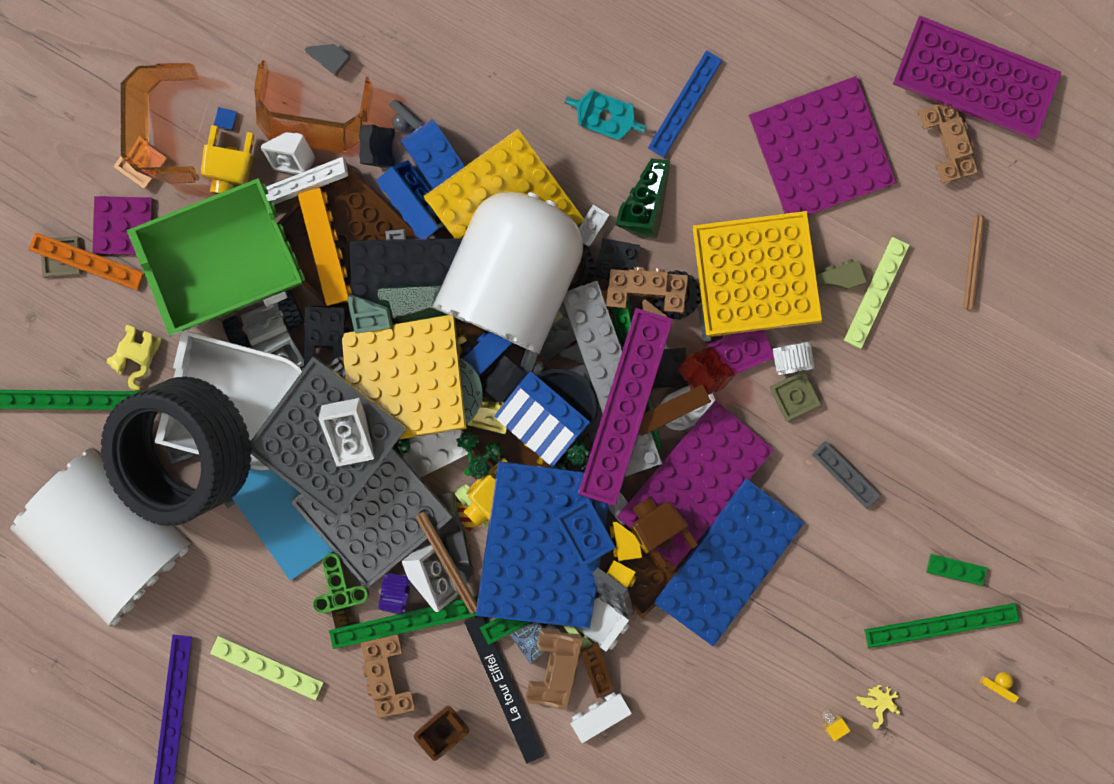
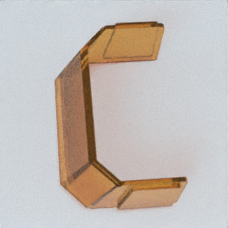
M265 60L258 64L254 87L256 124L269 141L286 132L300 133L305 137L310 148L344 153L360 142V125H365V122H368L373 95V86L369 77L366 76L360 113L345 123L270 112L263 104L269 68Z
M162 63L138 66L121 82V157L136 172L169 184L196 183L199 180V175L194 166L149 167V93L161 81L199 80L195 66L191 63Z

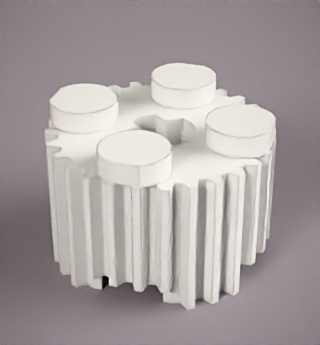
M810 342L773 349L778 375L814 369V358Z

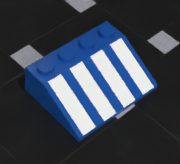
M531 371L494 416L552 467L590 425V422Z

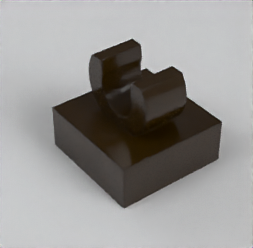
M351 606L331 611L335 629L355 624Z

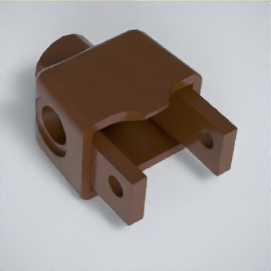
M650 496L632 508L639 519L631 525V530L644 553L648 552L659 570L666 567L667 564L655 547H667L672 543V538L676 533H680L690 550L697 546L696 541L686 528L688 526L687 522L670 501H666L658 506L654 498Z
M446 705L416 731L414 739L433 761H437L468 735L470 730L451 706ZM446 724L450 728L449 735L440 737L436 732L438 725Z

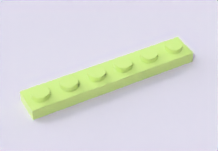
M891 237L847 331L844 342L859 349L862 348L909 244Z
M221 636L217 637L210 653L313 700L317 699L324 683Z

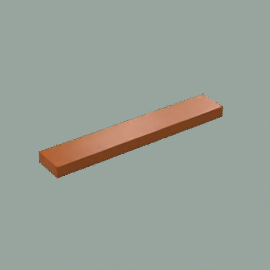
M36 232L28 249L31 252L138 291L144 276V272Z

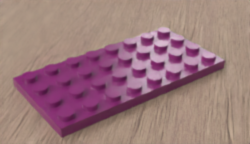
M919 15L893 85L1036 141L1061 71Z
M715 400L616 517L631 529V525L639 519L632 508L650 496L654 498L658 506L666 501H670L687 522L688 526L686 528L697 542L716 520L745 479L749 480L774 450ZM679 532L673 536L672 543L667 547H655L659 554L674 567L690 551Z

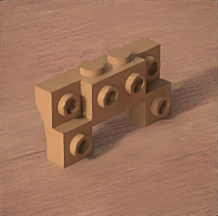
M943 104L919 110L917 114L918 116L920 115L923 130L934 126L937 127L948 160L935 166L941 178L940 183L944 184L978 173L972 156L974 145L972 140L968 139L966 133L968 132L967 124L959 117L958 111Z
M634 267V270L629 271L611 269L606 307H618L627 310L628 295L665 298V313L680 312V314H684L688 275L668 274L664 269L646 271V268Z
M540 629L537 647L540 651H550L544 682L529 681L525 697L529 704H542L558 709H567L571 688L576 680L575 670L579 666L580 661L579 653L582 638L579 634L561 633L558 629Z
M399 634L362 642L361 647L365 660V666H362L364 677H368L369 685H366L368 696H372L377 717L381 718L414 711L415 706L412 692L407 691L397 694L389 662V656L403 653L399 642Z

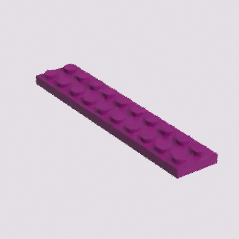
M638 308L635 309L578 495L616 506L673 319Z

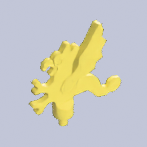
M881 685L868 689L870 693L867 695L873 696L877 700L856 697L860 701V705L865 706L867 709L877 707L876 716L878 723H873L872 727L874 729H878L883 723L882 712L886 708L892 713H900L897 709L898 706L891 700L892 698H898L897 692L895 691L890 696L891 688L889 689L888 686L886 687V693L879 690V687H882Z

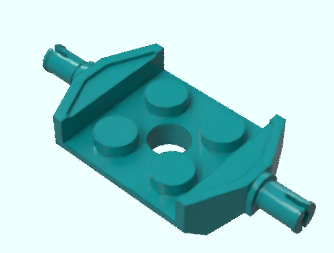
M591 89L580 100L567 96L564 104L573 106L577 110L578 126L620 141L633 129L642 133L645 132L646 126L634 120L632 103L628 104L594 91V89ZM608 111L611 114V118L604 121L600 118V113Z

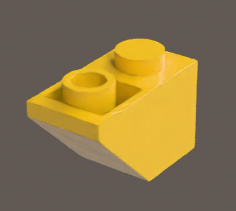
M613 522V526L610 527L611 538H615L616 548L613 549L614 557H618V561L642 558L640 544L635 535L618 522Z
M613 560L607 572V575L625 588L628 586L632 587L637 578L634 575V570Z

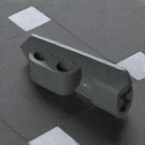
M450 492L436 495L453 515L436 532L466 583L473 575L465 533L461 528L455 494Z

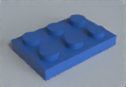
M588 497L583 498L553 516L581 567L616 548Z

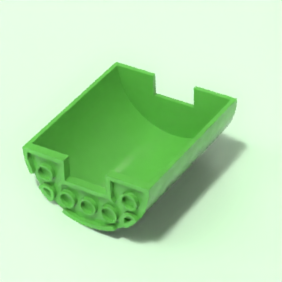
M259 178L127 230L170 337L302 285V281L305 280L301 269H299L295 254L292 252L290 244L286 239L281 223H276L275 218L278 216L272 200H267L266 195L269 193L265 183L261 184Z

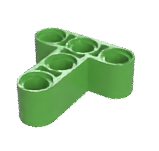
M335 553L327 554L323 558L322 563L329 593L314 599V610L319 613H325L365 602L369 597L368 589L364 586L348 588L341 559ZM330 556L335 557L337 560L335 567H329L327 564V559ZM334 575H338L341 578L339 586H335L331 582ZM357 589L364 591L365 597L363 600L356 599L355 591ZM338 594H343L346 597V602L343 605L338 604L336 601ZM319 599L327 601L325 609L318 607L317 602Z

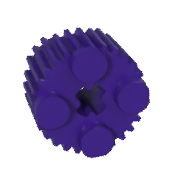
M385 573L378 610L405 615L411 581L407 576Z

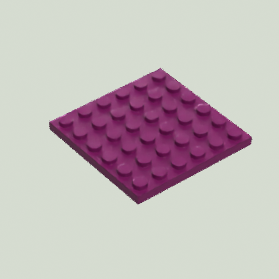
M857 76L749 115L784 214L807 211L808 216L896 183Z

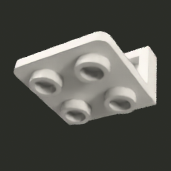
M596 598L594 600L590 628H576L592 641L598 642L599 646L607 651L608 648L610 650L614 648L618 642L616 637L619 633L624 634L630 625L627 624L628 618L617 613L609 604H605L599 598Z

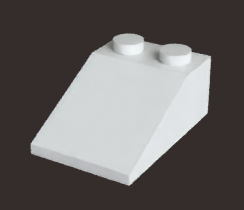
M356 398L322 405L319 421L336 466L373 460L374 452L365 412L360 399Z
M431 543L421 545L402 561L408 579L435 612H439L459 595Z

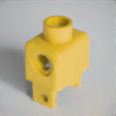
M211 125L208 144L204 145L201 175L206 180L211 181L209 192L219 194L234 188V185L240 186L248 182L254 159L252 149L255 135L253 133L247 132L242 152L234 147H216L219 128Z
M497 465L489 471L487 476L477 479L466 491V495L472 503L464 510V513L477 527H480L490 519Z

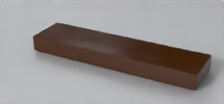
M703 384L645 412L639 429L640 435L643 436L710 403L711 400Z

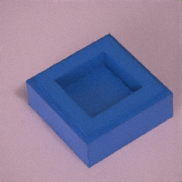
M218 107L214 126L233 131L238 112Z

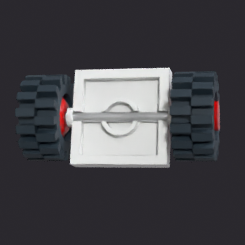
M291 291L286 293L287 298L278 303L276 302L267 307L264 305L241 315L244 326H242L237 315L222 320L223 328L230 343L250 347L249 342L253 346L286 332L287 328L283 320L284 317L290 329L304 324L301 310Z

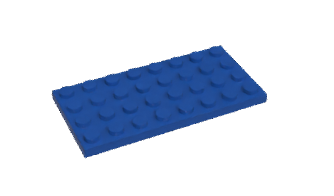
M745 479L654 603L714 647L805 523L748 479Z

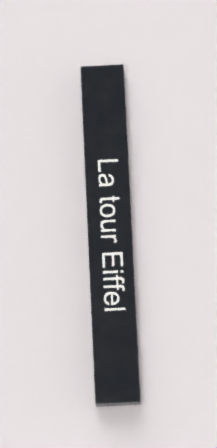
M477 616L464 622L526 764L543 757V752L494 642L489 645L487 644L479 628L486 624L483 616Z

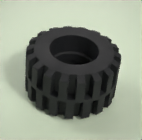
M679 270L667 272L668 274L688 275V298L685 302L684 314H680V312L665 313V298H653V304L668 318L679 320L688 317L696 310L700 302L701 290L699 289L698 282L687 272Z

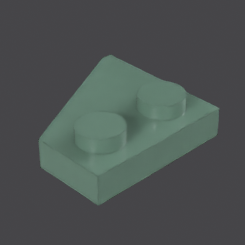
M354 295L347 297L355 333L390 329L393 327L388 307Z

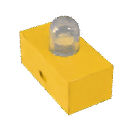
M829 709L822 712V718L825 721L822 726L834 742L850 732V729L839 715L835 716Z

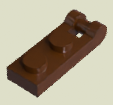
M598 642L593 643L588 648H580V654L596 698L614 692ZM595 653L596 657L589 659V655Z

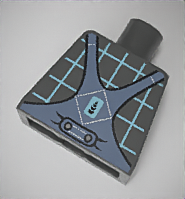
M532 622L510 633V636L530 665L544 652L540 651L537 647L540 629H558L555 624H545L542 626L541 623Z

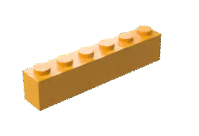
M321 188L298 193L326 306L348 302L347 297L351 296L352 292L350 285H346L345 278L348 275L345 266H341L340 259H343L341 248L336 247L335 241L338 240L336 229H332L330 222H333L331 210L327 211L326 203H329L327 194L322 192Z

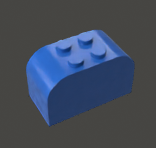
M433 119L400 140L432 190L465 167Z

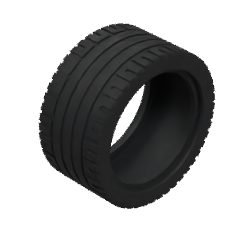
M175 377L125 398L110 412L101 436L103 437L101 439L103 467L106 470L105 474L109 478V483L113 486L115 494H118V498L124 502L123 504L129 507V510L136 513L137 516L158 525H181L229 501L242 489V485L245 484L251 467V440H249L250 435L247 431L246 423H244L242 415L239 414L240 411L234 406L235 404L232 400L230 401L229 397L223 394V391L199 378ZM158 412L168 414L178 420L188 430L197 446L201 462V474L196 489L186 487L174 480L165 471L156 455L152 433L154 420Z

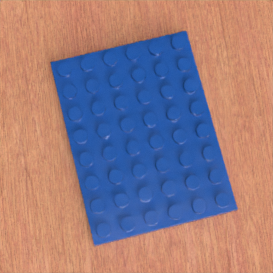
M498 461L476 608L477 616L590 628L596 592L593 572L597 567L599 568L601 556L581 567L553 517L585 498V496L578 495L585 472ZM589 498L605 527L609 504Z

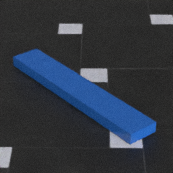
M707 50L705 51L647 149L662 158L666 156L720 66L722 59Z

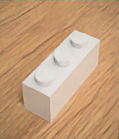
M615 692L610 693L604 697L606 701L601 704L595 702L588 707L589 711L586 713L579 712L571 717L573 720L570 724L581 743L632 714L620 692L617 694Z

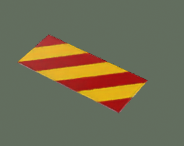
M456 498L460 522L470 532L476 525L464 513L467 507Z

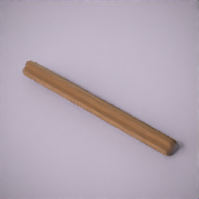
M419 513L416 516L417 521L471 614L475 613L477 608L476 600L426 513Z

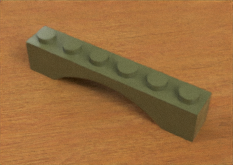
M853 259L842 262L843 266L838 268L835 265L824 268L825 272L820 274L815 271L817 285L837 286L845 290L866 283V279L859 260L854 262Z

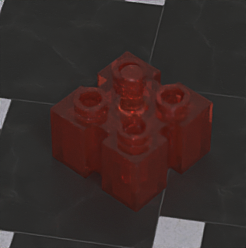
M712 346L703 349L700 353L698 351L690 354L678 368L683 378L693 383L690 386V390L703 384L708 395H711L713 391L723 390L736 375L727 363L723 364L719 360L721 357Z

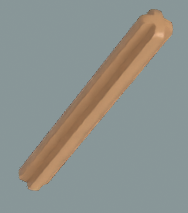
M976 215L973 218L963 308L967 310L974 309L985 219L984 216Z

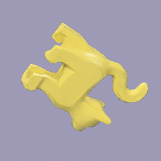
M126 325L125 330L127 334L119 343L117 352L113 356L108 357L107 364L116 370V373H119V375L124 373L126 359L140 364L141 370L132 373L128 378L129 388L134 391H140L141 387L136 384V380L147 375L149 365L160 347L162 338L152 337L151 333L144 331L142 335L144 338L143 343H136L135 327Z

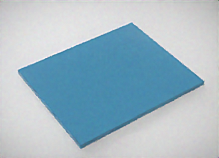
M250 468L245 484L242 485V489L232 499L291 581L323 559L327 554L333 552V550L291 503L300 494L298 490L272 470H255Z

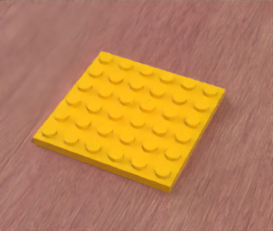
M519 129L424 195L425 200L454 238H463L478 206L490 196L500 192H518L526 195L529 192L540 196L539 200L544 202L550 200L558 204L556 208L570 216L577 225L585 221Z
M807 211L692 226L706 337L822 323Z
M447 315L395 324L390 329L343 334L342 345L346 381L407 427L400 439L466 429L454 316Z

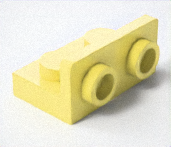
M482 397L480 408L468 425L505 434L507 428L494 417L505 402L500 404L499 402L490 401L488 398Z

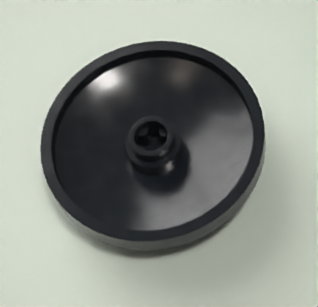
M557 368L538 374L537 377L590 422V425L575 442L585 437L593 427L598 411L597 398L592 386L580 374L568 369Z

